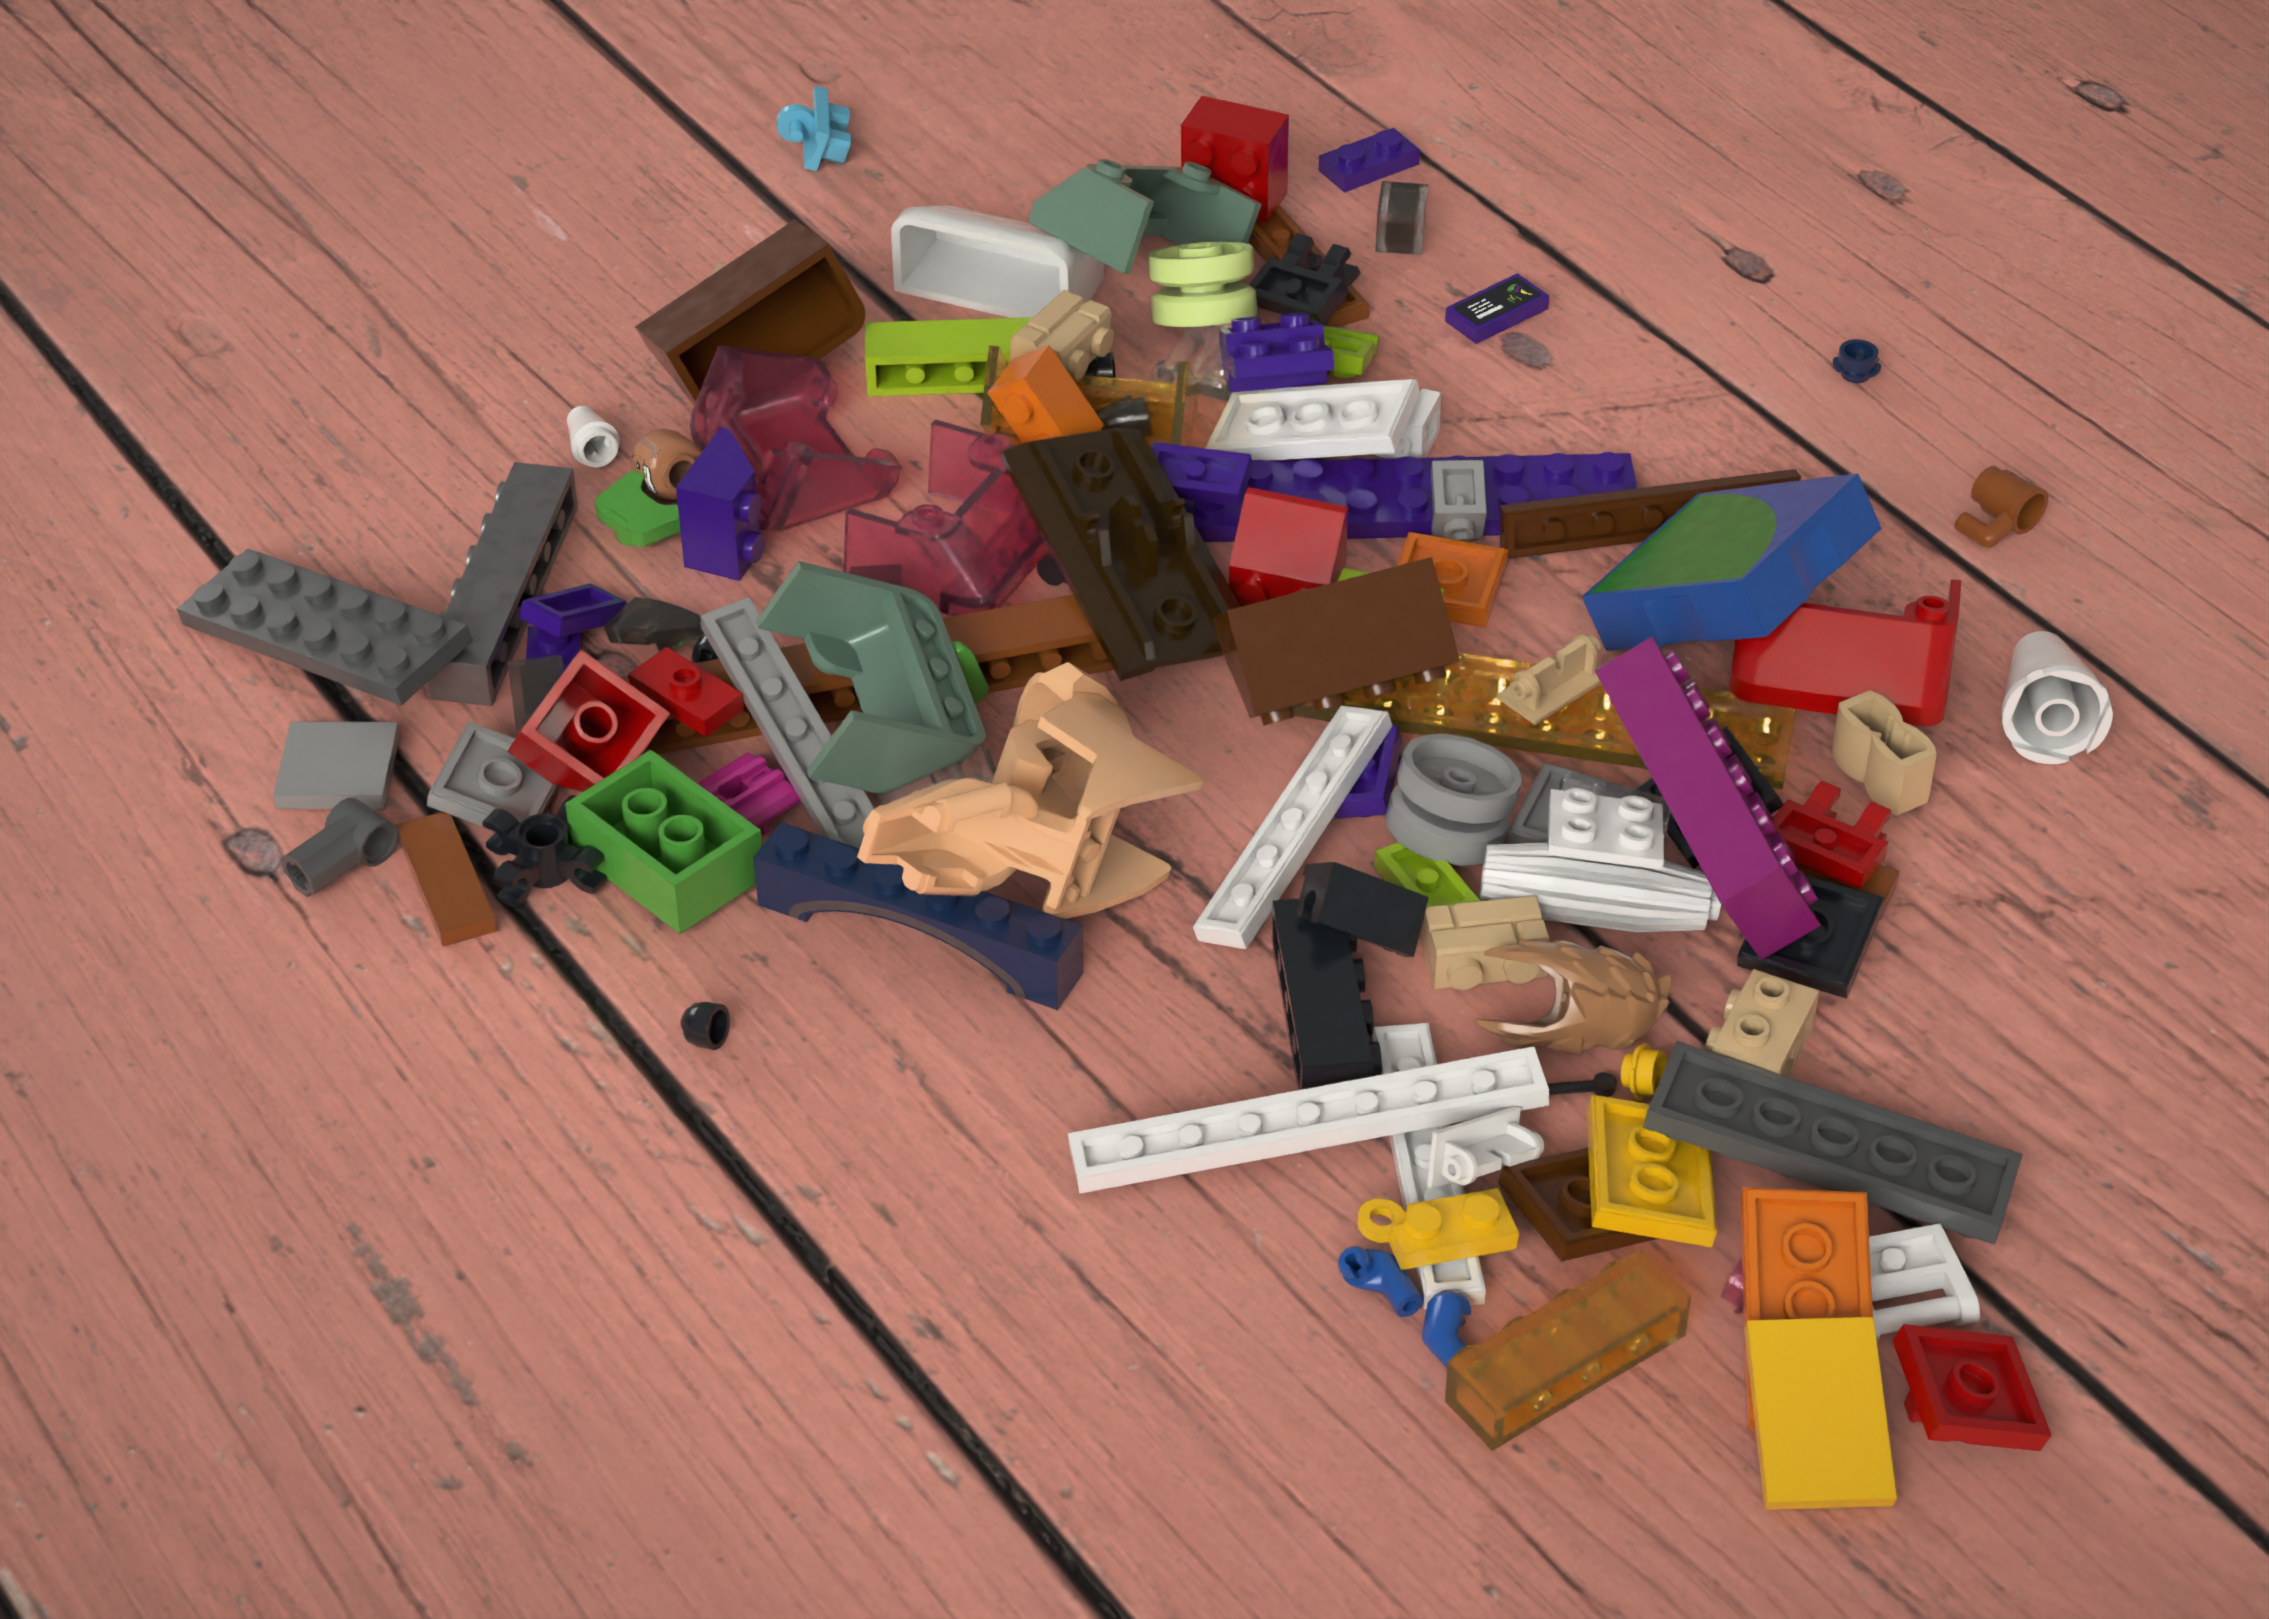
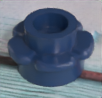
M1848 340L1841 344L1838 357L1833 358V368L1836 372L1841 373V376L1846 381L1863 383L1870 377H1875L1881 370V364L1878 363V349L1874 344L1865 340Z

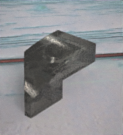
M634 597L603 625L611 643L635 645L655 643L659 652L666 647L676 652L688 640H698L700 635L704 633L701 629L700 615L674 604L641 597Z

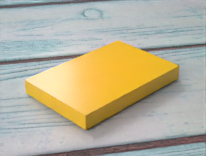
M1591 1095L1586 1114L1592 1227L1712 1248L1717 1234L1710 1150L1684 1141L1673 1140L1663 1134L1643 1128L1650 1104Z
M1874 1317L1747 1320L1744 1332L1764 1510L1894 1506L1897 1494Z

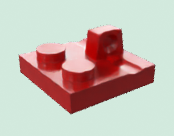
M1907 1324L1901 1326L1892 1341L1910 1388L1904 1401V1407L1910 1422H1922L1928 1440L1942 1442L1960 1441L1972 1445L2032 1451L2042 1450L2052 1435L2013 1336Z

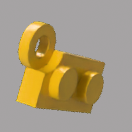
M1499 1188L1411 1203L1406 1205V1211L1392 1200L1374 1198L1360 1206L1357 1215V1227L1360 1233L1371 1241L1389 1243L1400 1270L1514 1250L1517 1247L1519 1231ZM1382 1215L1389 1218L1392 1223L1381 1226L1374 1223L1371 1218Z

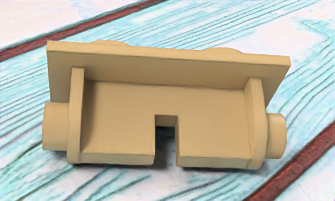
M1579 634L1575 636L1570 644L1557 651L1554 659L1548 656L1531 668L1517 672L1510 686L1497 693V699L1532 724H1538L1601 684L1595 670L1601 667L1597 664V654L1601 652L1600 642L1593 635L1585 636Z

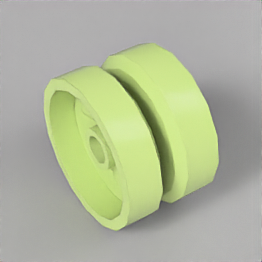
M1198 242L1163 247L1152 250L1147 254L1149 278L1159 285L1168 286L1160 289L1150 297L1152 321L1155 324L1171 327L1212 326L1231 323V319L1254 317L1258 314L1256 290L1246 283L1237 282L1245 279L1255 271L1253 246L1240 242Z

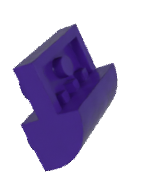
M1309 313L1281 314L1280 323L1261 324L1260 317H1241L1231 319V327L1219 328L1223 372L1230 393L1327 384L1326 371L1334 370L1333 350L1325 345L1323 324L1315 319L1309 320Z

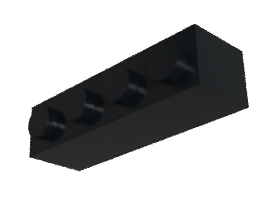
M1299 899L1273 900L1271 941L1298 1090L1382 1075L1380 1044L1378 1041L1369 1042L1368 1034H1373L1374 1030L1371 1000H1361L1360 993L1365 992L1362 958L1353 959L1352 952L1357 951V938L1325 926L1315 925L1311 923V919L1310 921H1305L1298 918L1297 906Z

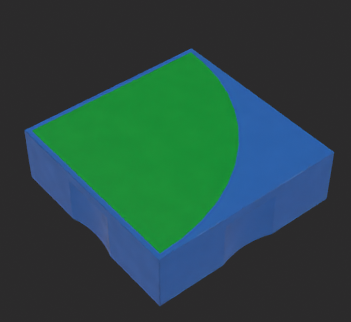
M1858 473L1698 493L1582 596V599L1606 651L1632 649L1650 637H1653L1658 646L1685 641L1711 642L1767 637L1810 596L1813 590L1826 577L1845 564L1882 528Z

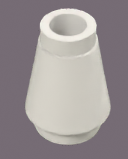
M578 406L571 410L567 417L571 451L574 458L579 463L590 467H603L609 464L615 458L620 444L616 429L590 407Z

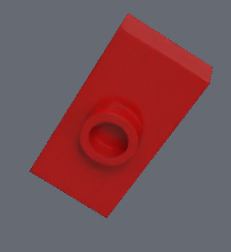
M668 647L628 673L630 685L670 712L672 717L704 737L713 733L744 710L743 693Z

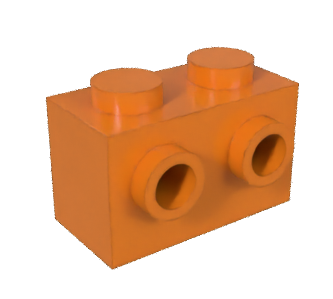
M1050 345L1012 359L987 392L998 411L1004 416L1022 443L1100 431L1104 426Z

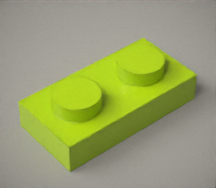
M1399 842L1375 851L1374 868L1384 880L1428 896L1427 907L1451 906L1480 901L1447 861H1436L1412 852Z

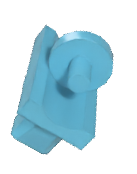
M819 86L814 87L812 110L799 104L788 105L780 110L776 121L778 133L783 139L790 142L799 143L803 141V164L805 169L817 171L821 159L844 164L851 145V133L846 132L850 111L847 107L829 103L828 89Z

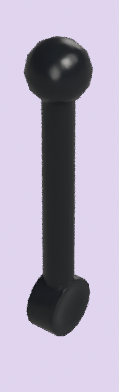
M1602 1072L1595 1075L1593 1080L1547 1083L1549 1095L1594 1092L1599 1096L1611 1097L1615 1093L1617 1080L1612 1074Z

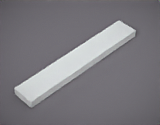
M1342 705L1339 707L1194 924L1193 929L1198 941L1241 949L1248 948L1272 911L1273 900L1280 899L1392 728L1388 712Z
M1428 1023L1374 1027L1373 1034H1370V1042L1378 1041L1380 1044L1382 1075L1437 1064ZM1450 1124L1389 1135L1404 1211H1406L1407 1204L1465 1194L1464 1186L1455 1182L1434 1189L1427 1187L1433 1131L1449 1127ZM1479 1256L1415 1267L1420 1294L1424 1299L1423 1309H1427L1430 1299L1443 1290H1452L1455 1293L1463 1294L1469 1300L1470 1305L1485 1304L1486 1289Z

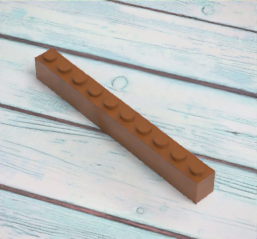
M1074 595L942 618L951 642L961 641L973 652L988 684V693L1024 687L1036 673H1045L1067 662L1088 674L1114 670ZM805 643L780 648L824 724L844 720L851 710L863 713L851 678L836 674L829 675L820 671L813 664ZM719 659L694 663L735 688ZM628 676L621 677L623 680L629 683ZM745 703L744 710L707 737H704L669 715L641 755L649 750L654 751L656 754H663L763 734Z

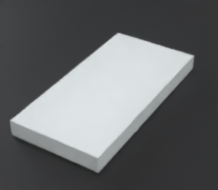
M1413 379L1232 392L1205 449L1251 454L1252 460L1263 461L1395 453L1421 393L1417 380Z

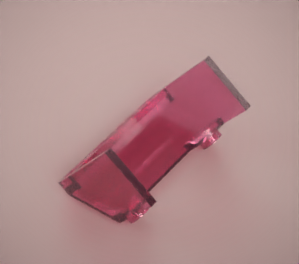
M935 419L931 423L928 493L963 504L954 513L943 511L939 506L932 504L919 505L905 513L898 522L850 508L845 513L843 572L919 591L934 602L940 613L950 616L1000 608L1050 551L1000 459L1003 450L1017 445L1001 434H986Z

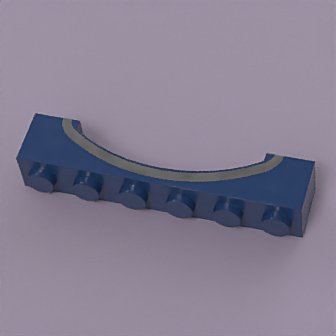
M783 822L778 825L753 857L757 901L761 907L807 922L817 912H850L874 916L908 926L943 941L980 963L1006 984L1007 993L1055 1010L1061 1007L1083 975V925L985 891H981L976 896L918 894L904 885L902 880L904 868L901 865L864 863L857 858L859 848Z

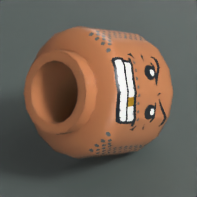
M666 428L657 429L644 435L636 444L631 457L632 471L642 473L647 490L661 499L674 501L677 500L676 486L702 452L698 446L679 432Z

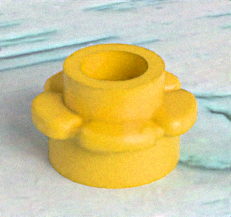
M1644 1043L1638 1045L1633 1053L1625 1055L1621 1067V1081L1624 1088H1630L1635 1100L1642 1101L1644 1096H1654L1668 1063L1665 1051L1651 1049L1649 1044Z

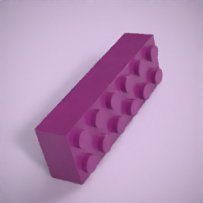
M1650 637L1595 670L1720 904L1761 960L1765 959L1821 926L1810 907L1811 904L1819 900L1803 872L1799 871L1794 862L1796 858L1779 831L1776 832V828L1772 823L1774 819L1759 794L1756 792L1748 796L1754 792L1751 786L1753 782L1736 754L1727 758V756L1733 753L1729 747L1731 743L1715 717L1706 721V718L1711 716L1709 711L1710 705L1694 680L1687 684L1683 683L1690 679V676L1675 651L1672 650L1664 655L1653 637Z

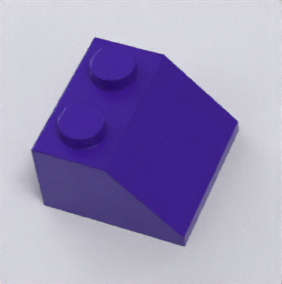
M720 427L676 486L683 561L686 568L740 581L752 563H757L760 560L764 551L765 538L760 533L759 527L761 495L756 492L755 470L730 429Z

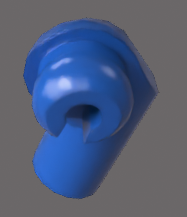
M1359 1246L1348 1247L1340 1254L1338 1268L1344 1280L1355 1288L1385 1294L1398 1316L1407 1317L1413 1315L1423 1305V1297L1405 1269L1400 1270L1393 1254L1379 1250L1364 1249Z
M1443 1290L1435 1294L1427 1304L1422 1341L1455 1378L1459 1379L1470 1374L1478 1363V1356L1458 1336L1460 1326L1466 1323L1462 1316L1471 1315V1305L1463 1294L1455 1293L1452 1290Z

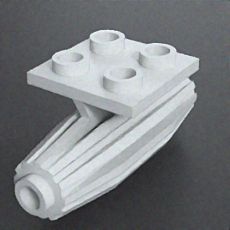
M1572 788L1566 791L1551 789L1549 797L1548 843L1489 844L1486 846L1479 898L1481 901L1536 895L1542 919L1630 932L1705 930L1707 920L1717 921L1721 904L1704 872L1664 860L1663 804L1652 803L1643 797L1626 796L1614 798L1595 795L1588 790Z

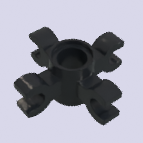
M575 795L569 796L562 803L557 816L546 813L536 814L519 823L511 813L496 808L482 821L483 827L495 832L485 842L486 848L498 855L510 853L517 856L513 861L507 860L503 862L494 873V880L506 884L505 888L497 895L498 901L517 908L526 901L532 886L552 888L563 884L568 879L580 890L595 894L607 881V875L595 870L605 860L604 854L593 847L585 846L580 849L570 843L565 803L576 797Z

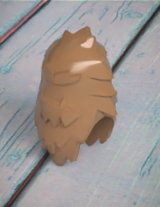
M1558 939L1553 943L1538 940H1519L1517 944L1490 948L1485 951L1484 955L1538 965L1554 979L1555 995L1553 1006L1548 1015L1531 1023L1476 1019V1024L1501 1037L1503 1042L1519 1048L1545 1046L1559 1052L1580 1056L1584 1051L1592 1047H1606L1610 1050L1629 1049L1651 1030L1670 1004L1667 997L1672 977L1667 974L1657 978L1649 961L1637 952L1631 958L1601 945L1596 950Z

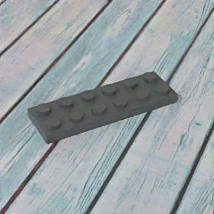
M249 548L235 556L228 566L208 583L197 588L194 594L176 609L184 626L401 706L473 642L467 624Z
M1677 1041L1647 1110L1643 1128L1663 1134L1670 1139L1684 1141L1720 1153L1727 1158L1741 1160L1780 1173L1787 1178L1798 1179L1831 1191L1867 1192V1203L1897 1212L1904 1217L1915 1218L1930 1224L1940 1223L1943 1228L1955 1231L1964 1237L1976 1238L1994 1245L2001 1229L2023 1155Z

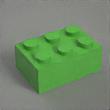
M652 750L644 753L565 803L571 845L580 849L589 846L603 853L605 860L595 870L607 875L609 881L679 934L756 885L753 857L762 847L761 830Z

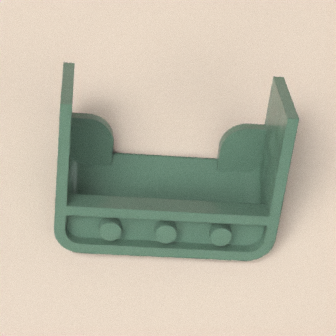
M1099 159L1097 164L1086 165L1035 199L1028 221L1123 274H1130L1142 236L1164 237L1177 245L1198 242H1240L1248 244L1262 203L1210 177L1212 171L1198 163L1187 161L1183 167L1121 165L1108 159Z
M798 561L757 618V626L759 629L804 639L811 660L820 671L829 675L836 674L851 678L863 713L853 710L849 712L807 769L809 778L862 789L872 793L886 794L971 758L985 740L986 733L941 613L934 602L914 589Z

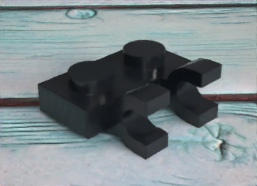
M1296 233L1282 259L1277 260L1269 257L1249 285L1256 290L1257 307L1279 314L1306 312L1309 313V320L1315 319L1322 323L1324 327L1349 293L1347 286L1351 285L1361 272L1357 266L1346 263L1351 256L1349 248L1333 244L1323 260L1320 255L1309 252L1315 244L1312 237Z

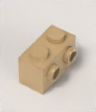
M1753 969L1743 989L1733 988L1723 1015L1725 1023L1722 1028L1713 1026L1704 1050L1790 1078L1813 1032L1819 990Z

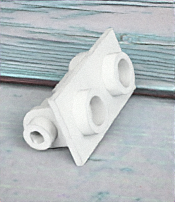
M1518 1106L1433 1131L1427 1187L1434 1189L1453 1182L1459 1185H1467L1474 1182L1476 1177L1501 1170L1503 1166L1511 1167L1523 1162L1536 1160L1544 1150L1543 1139L1538 1133L1519 1125L1521 1108Z

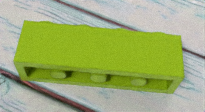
M1033 317L865 322L867 396L987 393L1009 364L1011 337Z

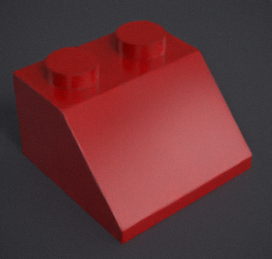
M1248 487L1243 500L1229 564V586L1240 606L1337 582L1343 568H1346L1348 507Z
M580 649L519 732L507 752L550 783L584 792L637 759L670 715V712Z

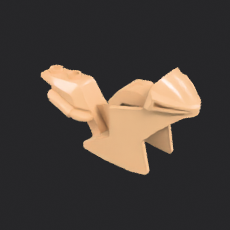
M1067 662L1045 673H1036L1028 681L1020 697L1013 728L1010 729L992 784L970 778L950 779L925 789L917 790L886 805L876 807L864 822L863 833L865 835L857 858L864 863L901 865L904 868L902 874L904 885L910 890L924 895L976 896L981 891H986L1000 885L1018 869L1045 878L1051 882L1042 907L1043 912L1064 919L1096 913L1146 894L1167 880L1172 868L1169 863L1111 834L1120 809L1132 804L1201 790L1205 779L1137 739L1132 732L1124 710L1117 706V701L1108 689L1094 680L1088 673Z

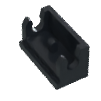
M1337 862L1305 864L1303 872L1305 879L1297 906L1298 918L1305 921H1310L1311 919V923L1315 925L1325 926L1383 947V949L1390 952H1396L1400 956L1414 957L1429 899L1428 896Z

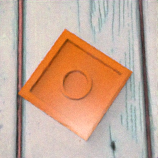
M1408 532L1396 566L1432 557L1440 588L1444 589V603L1449 621L1486 628L1508 564L1509 549Z

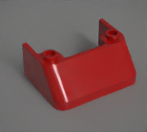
M1951 579L1947 600L1937 596H1922L1917 601L1906 605L1904 616L1802 603L1767 637L1735 639L1729 691L1734 697L1749 703L1837 715L1839 702L1871 690L1891 701L1899 710L1903 722L1913 726H1933L1939 724L1944 719L1959 619L1962 580Z

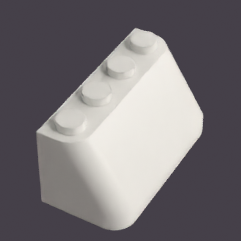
M940 205L906 208L891 227L894 291L1008 318L1034 317L1063 290L1082 296L1084 301L1088 302L1104 280V263L1030 223L959 207Z

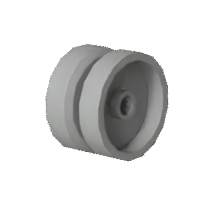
M1430 734L1411 740L1403 751L1397 772L1398 784L1391 793L1386 810L1387 829L1397 842L1412 852L1431 860L1447 861L1449 864L1459 866L1483 864L1487 845L1504 844L1510 825L1508 816L1516 805L1522 785L1520 770L1505 754L1488 744L1469 737L1451 734Z

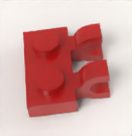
M1821 780L1804 805L1788 799L1784 806L1773 816L1774 821L1772 823L1776 828V832L1779 831L1793 852L1796 858L1795 862L1861 890L1886 858L1889 842L1886 841L1887 834L1882 833L1881 830L1890 818L1891 809L1871 801L1854 826H1850L1836 820L1837 813L1831 811L1832 806L1840 797L1841 788Z

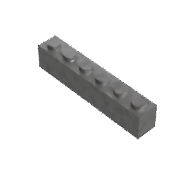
M514 462L506 481H501L498 484L496 503L492 512L486 513L483 517L481 536L477 545H471L468 550L466 569L462 578L454 580L451 602L446 611L439 613V615L467 624L473 642L428 681L431 699L485 706L493 705L528 624L527 621L519 618L522 601L540 596L578 509L573 468Z

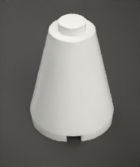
M2037 631L2024 636L2016 644L2013 651L2001 709L2002 727L2012 746L2023 757L2042 764L2069 762V756L2078 754L2085 749L2088 754L2097 748L2108 734L2113 718L2107 689L2056 634L2047 631Z

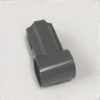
M346 798L333 807L327 816L323 830L281 858L283 871L293 883L294 888L308 897L360 862L369 867L385 862L396 849L399 841V830L395 824L360 800Z

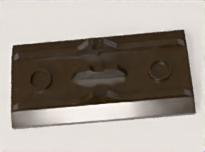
M1114 428L1022 443L1001 452L1000 459L1120 681L1151 672L1158 667L1224 656L1212 619L1226 610L1241 606L1195 527L1193 514L1187 513L1184 507V498L1179 499L1141 430Z

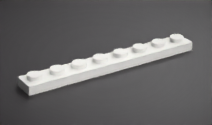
M1533 1046L1068 1133V1141L1079 1193H1086L1469 1121L1515 1106L1520 1107L1521 1111L1549 1106V1088L1535 1047Z

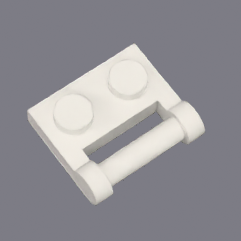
M1940 1223L1869 1237L1872 1302L1942 1288L1947 1296L1874 1310L1873 1308L1877 1341H1879L1881 1334L1897 1332L1903 1324L1928 1326L1954 1321L1957 1326L1979 1321L1980 1308L1978 1298Z

